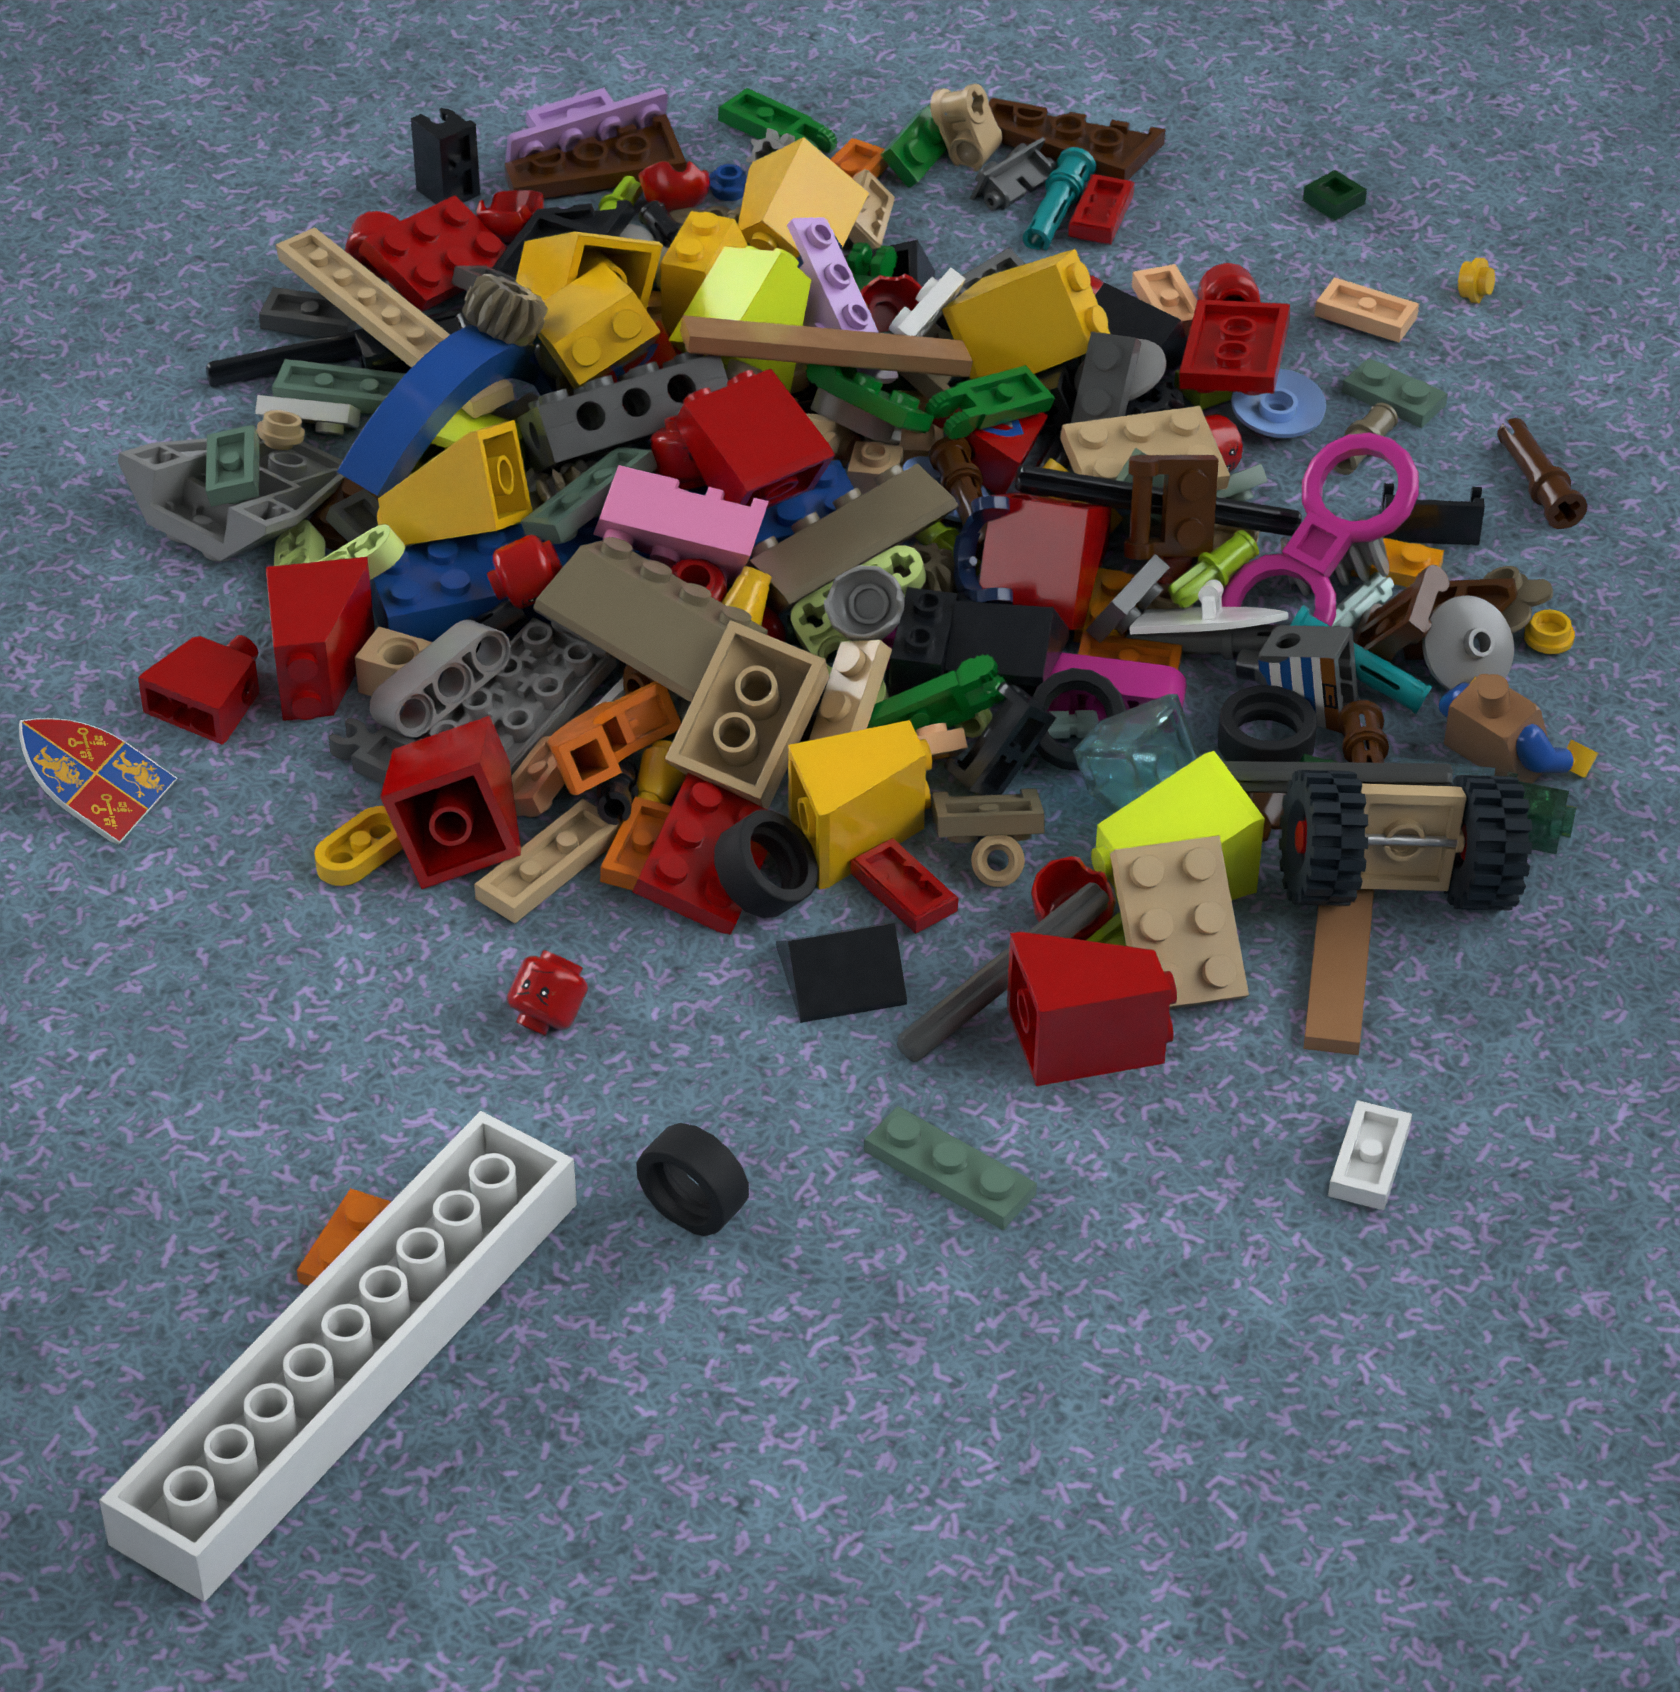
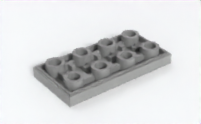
M533 617L510 641L511 656L508 664L418 740L490 715L510 761L512 776L542 737L552 736L554 732L562 727L617 667L616 658L614 656L605 657L597 655L588 650L587 643L576 636L559 632L550 624Z

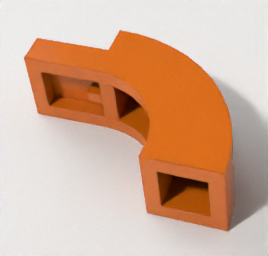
M653 681L613 702H603L580 714L554 732L549 738L548 744L569 793L579 795L622 773L618 764L620 761L678 731L681 721L668 689Z

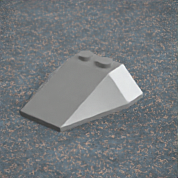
M207 438L150 443L119 452L118 455L119 466L147 524L166 533L167 538L170 540L186 543L202 551L204 557L219 562L229 561L234 556L252 551L294 527L329 498L345 478L337 472L343 460L304 441L298 445H293L291 450H276L266 446L264 440L259 438V497L249 498L238 504L227 503L211 507L205 492Z

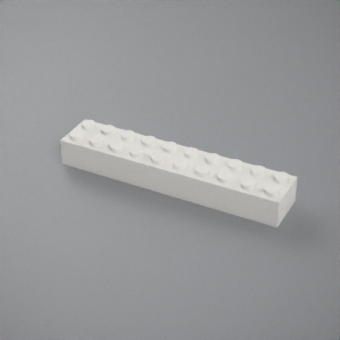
M480 1111L99 1500L108 1545L205 1602L577 1205L574 1159Z

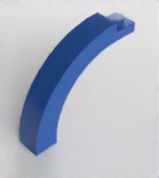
M468 325L454 332L425 354L396 384L364 426L337 472L376 496L381 497L409 476L422 454L440 430L476 394L495 382L510 378L519 379L534 385L542 371L540 366L529 361L536 345L531 343L527 346L519 347L513 343L507 344L502 340L493 339L487 333L480 332L473 325Z

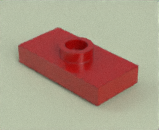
M1092 174L1069 222L1068 237L1111 245L1134 196L1135 182Z
M894 838L850 860V873L915 934L958 911V897Z

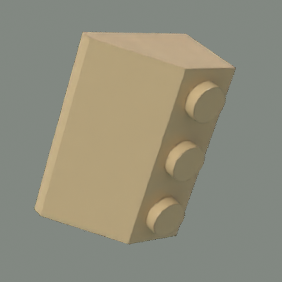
M730 620L669 748L665 762L685 775L687 773L693 774L752 803L769 809L788 768V745L800 742L829 680L826 659Z

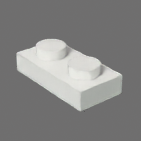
M950 268L939 281L931 277L915 298L919 302L912 311L904 307L889 326V330L897 335L923 337L943 315L941 309L957 297L966 278L953 268Z
M257 395L255 414L261 417L264 416L265 412L271 410L291 412L302 419V423L316 424L315 432L333 435H343L344 427L358 428L361 413L360 409L350 404Z
M1357 1100L1330 1180L1328 1196L1384 1210L1409 1134L1412 1114Z

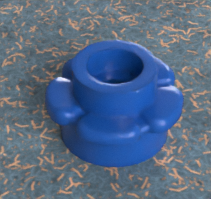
M724 164L709 175L710 190H712V194L717 199L736 201L743 198L747 175L739 166Z

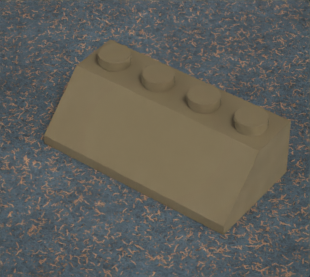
M918 463L905 471L900 464H897L874 478L878 485L874 489L862 495L857 487L833 501L832 503L836 510L820 519L815 511L790 526L794 535L778 543L775 536H772L754 546L751 552L752 559L745 566L760 570L772 577L769 584L766 606L780 615L794 607L802 598L832 582L838 575H842V573L865 563L889 548L904 543L935 525L959 507L958 503Z
M607 537L602 541L580 546L537 597L534 609L689 702H692L730 620L767 635L768 630L753 622L748 612L737 607L726 606L711 597L712 594L707 588L681 580L671 574L672 570L669 566L658 561L645 559L632 551L633 547L622 539Z

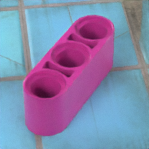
M1061 653L1050 674L1051 676L1054 673L1070 668L1093 670L1108 678L1121 693L1126 709L1125 727L1151 730L1153 726L1161 727L1163 731L1170 732L1179 726L1187 682L1182 672L1173 667ZM1071 690L1061 693L1051 702L1047 709L1048 711H1069V714H1075L1076 710H1094L1097 712L1099 723H1101V720L1107 721V715L1102 703L1096 696L1086 691Z

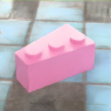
M618 465L594 535L602 537L603 540L607 537L622 539L628 542L633 549L649 554L651 560L664 563L669 567L681 560L690 558L707 560L715 564L722 571L726 583L733 585L751 555L769 501L753 498L751 507L723 500L724 490L708 487L704 496L678 488L680 483L678 479Z

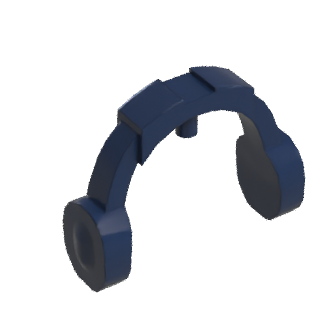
M983 496L972 500L971 515L966 520L961 533L955 538L953 551L955 584L958 592H963L966 598L971 601L1013 604V590L1010 588L995 587L982 589L978 582L975 568L977 564V558L975 557L976 548L981 535L979 531L988 521L999 519L1010 512L1008 497Z

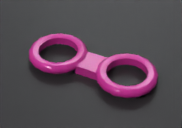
M1371 432L1348 434L1326 444L1311 459L1302 479V505L1307 513L1306 517L1281 554H1267L1248 562L1229 579L1221 596L1222 607H1241L1246 593L1256 583L1271 576L1288 575L1301 579L1313 590L1315 595V612L1313 616L1332 627L1336 618V593L1329 577L1353 543L1373 542L1393 533L1410 516L1419 496V472L1410 453L1393 439ZM1371 455L1384 459L1395 469L1398 475V490L1392 503L1381 514L1368 520L1349 521L1336 517L1325 507L1322 487L1328 473L1339 462L1352 456Z

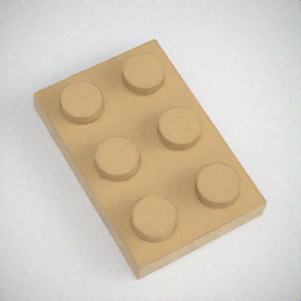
M1200 406L1062 425L1060 440L1076 474L1115 480L1134 449L1137 448L1147 455H1215L1219 459L1217 490L1227 489L1229 471Z
M1220 836L1115 849L1111 852L1110 858L1126 946L1155 950L1163 971H1171L1177 989L1176 1004H1171L1169 1009L1242 999L1249 996Z

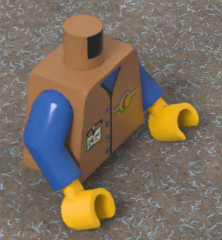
M1480 674L1478 677L1475 676L1470 684L1466 682L1460 683L1444 694L1439 701V710L1447 718L1444 745L1492 776L1516 777L1519 779V784H1523L1524 789H1527L1542 773H1567L1571 771L1584 778L1587 776L1598 755L1597 752L1572 739L1567 748L1553 747L1548 739L1540 708L1529 699L1509 688L1507 680L1498 674Z

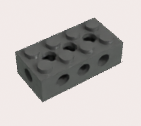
M685 352L674 356L672 360L662 363L664 369L659 370L657 362H652L630 369L629 373L618 376L619 382L614 383L612 375H608L584 383V386L573 390V396L569 397L567 390L561 389L538 397V400L528 403L530 411L518 417L517 421L534 474L563 466L569 462H576L577 459H586L609 452L617 447H625L651 439L654 432L665 427V418L679 414L684 404L683 400L687 396L703 388H710L711 392L727 386L728 378L721 356H704L703 354ZM622 404L626 407L627 413L623 409ZM576 416L581 420L583 428L579 425Z

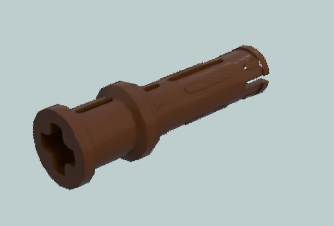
M1512 418L1507 420L1514 433L1510 434L1505 425L1502 424L1498 429V439L1514 458L1529 481L1528 492L1531 499L1536 504L1543 505L1545 508L1544 516L1548 524L1555 529L1571 528L1578 524L1587 512L1588 504L1585 497L1579 491L1572 490L1569 474L1563 468L1553 466L1522 419Z
M946 436L932 445L929 450L928 459L933 469L941 475L940 485L958 503L957 512L964 526L966 520L971 515V501L983 497L981 492L983 476L979 467L970 460L972 449L965 438L959 437L952 440ZM987 523L979 531L981 535L977 543L975 555L979 560H982Z
M1369 700L1350 702L1342 708L1337 720L1340 732L1345 736L1342 743L1345 759L1348 762L1384 763V759L1389 751V742L1386 734L1382 731L1385 721L1382 709L1376 703ZM1360 714L1364 715L1366 726L1361 727ZM1364 740L1366 741L1367 750L1364 748Z

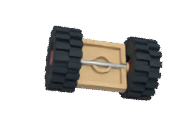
M1298 769V771H1294L1292 774V780L1288 781L1286 786L1288 795H1284L1282 802L1284 815H1280L1279 827L1282 828V838H1279V850H1282V858L1279 863L1280 871L1284 872L1282 879L1283 887L1287 889L1286 896L1289 901H1292V904L1350 906L1351 902H1354L1357 898L1356 890L1444 891V894H1448V903L1454 905V909L1512 910V906L1516 907L1520 902L1519 895H1523L1526 888L1523 879L1524 876H1529L1530 870L1527 857L1528 854H1532V842H1529L1532 822L1531 819H1527L1530 807L1528 799H1523L1525 789L1523 784H1519V779L1516 777L1460 775L1456 776L1453 779V785L1362 784L1361 780L1357 779V774L1351 771Z

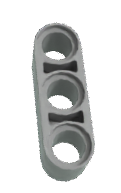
M462 620L456 623L378 686L370 699L369 710L372 718L378 724L408 737L421 736L508 664L511 656L509 638L504 632L473 620ZM481 641L479 651L476 653L478 643ZM443 672L442 680H441V682L438 684V679H439V677H440V674ZM405 703L404 711H403V713L399 716L400 709H401L402 705Z

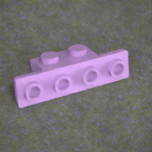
M601 88L526 111L525 122L528 129L511 133L507 137L505 163L552 148H558L563 152L573 150L578 140L594 136L597 141L606 140L617 136V128L634 124L637 130L651 126L653 117L666 114L668 94L664 88H659L614 102L606 89Z
M823 217L793 218L787 224V227L804 262L799 269L811 279L803 326L879 333L827 219ZM856 368L857 372L881 380L883 384L892 383L898 378L897 371Z

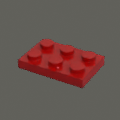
M454 195L364 238L358 251L412 305L423 312L465 291L451 284L455 266H488L492 268L508 247Z
M1198 299L1179 372V389H1191L1200 393H1212L1215 391L1241 392L1250 396L1263 393L1274 394L1290 322V304Z
M687 773L632 892L710 929L731 935L743 909L731 900L719 881L714 865L715 845L721 833L756 810L768 809L693 774ZM751 840L753 859L760 870L768 851L759 843Z

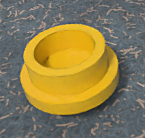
M1476 257L1472 262L1465 261L1462 264L1458 276V291L1462 298H1469L1471 303H1480L1484 295H1491L1493 292L1495 271L1489 267L1486 258Z
M1551 609L1538 611L1525 626L1524 640L1528 646L1538 652L1559 654L1569 650L1574 643L1575 631L1571 620L1560 611Z

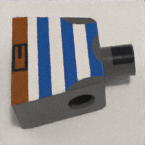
M1278 626L1274 628L1261 651L1244 648L1240 651L1236 662V676L1239 679L1260 682L1261 685L1280 686L1295 691L1308 700L1317 714V726L1341 733L1337 721L1340 711L1350 702L1358 700L1352 628Z

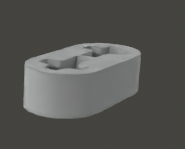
M819 387L817 388L810 407L814 412L865 437L880 442H890L895 426Z

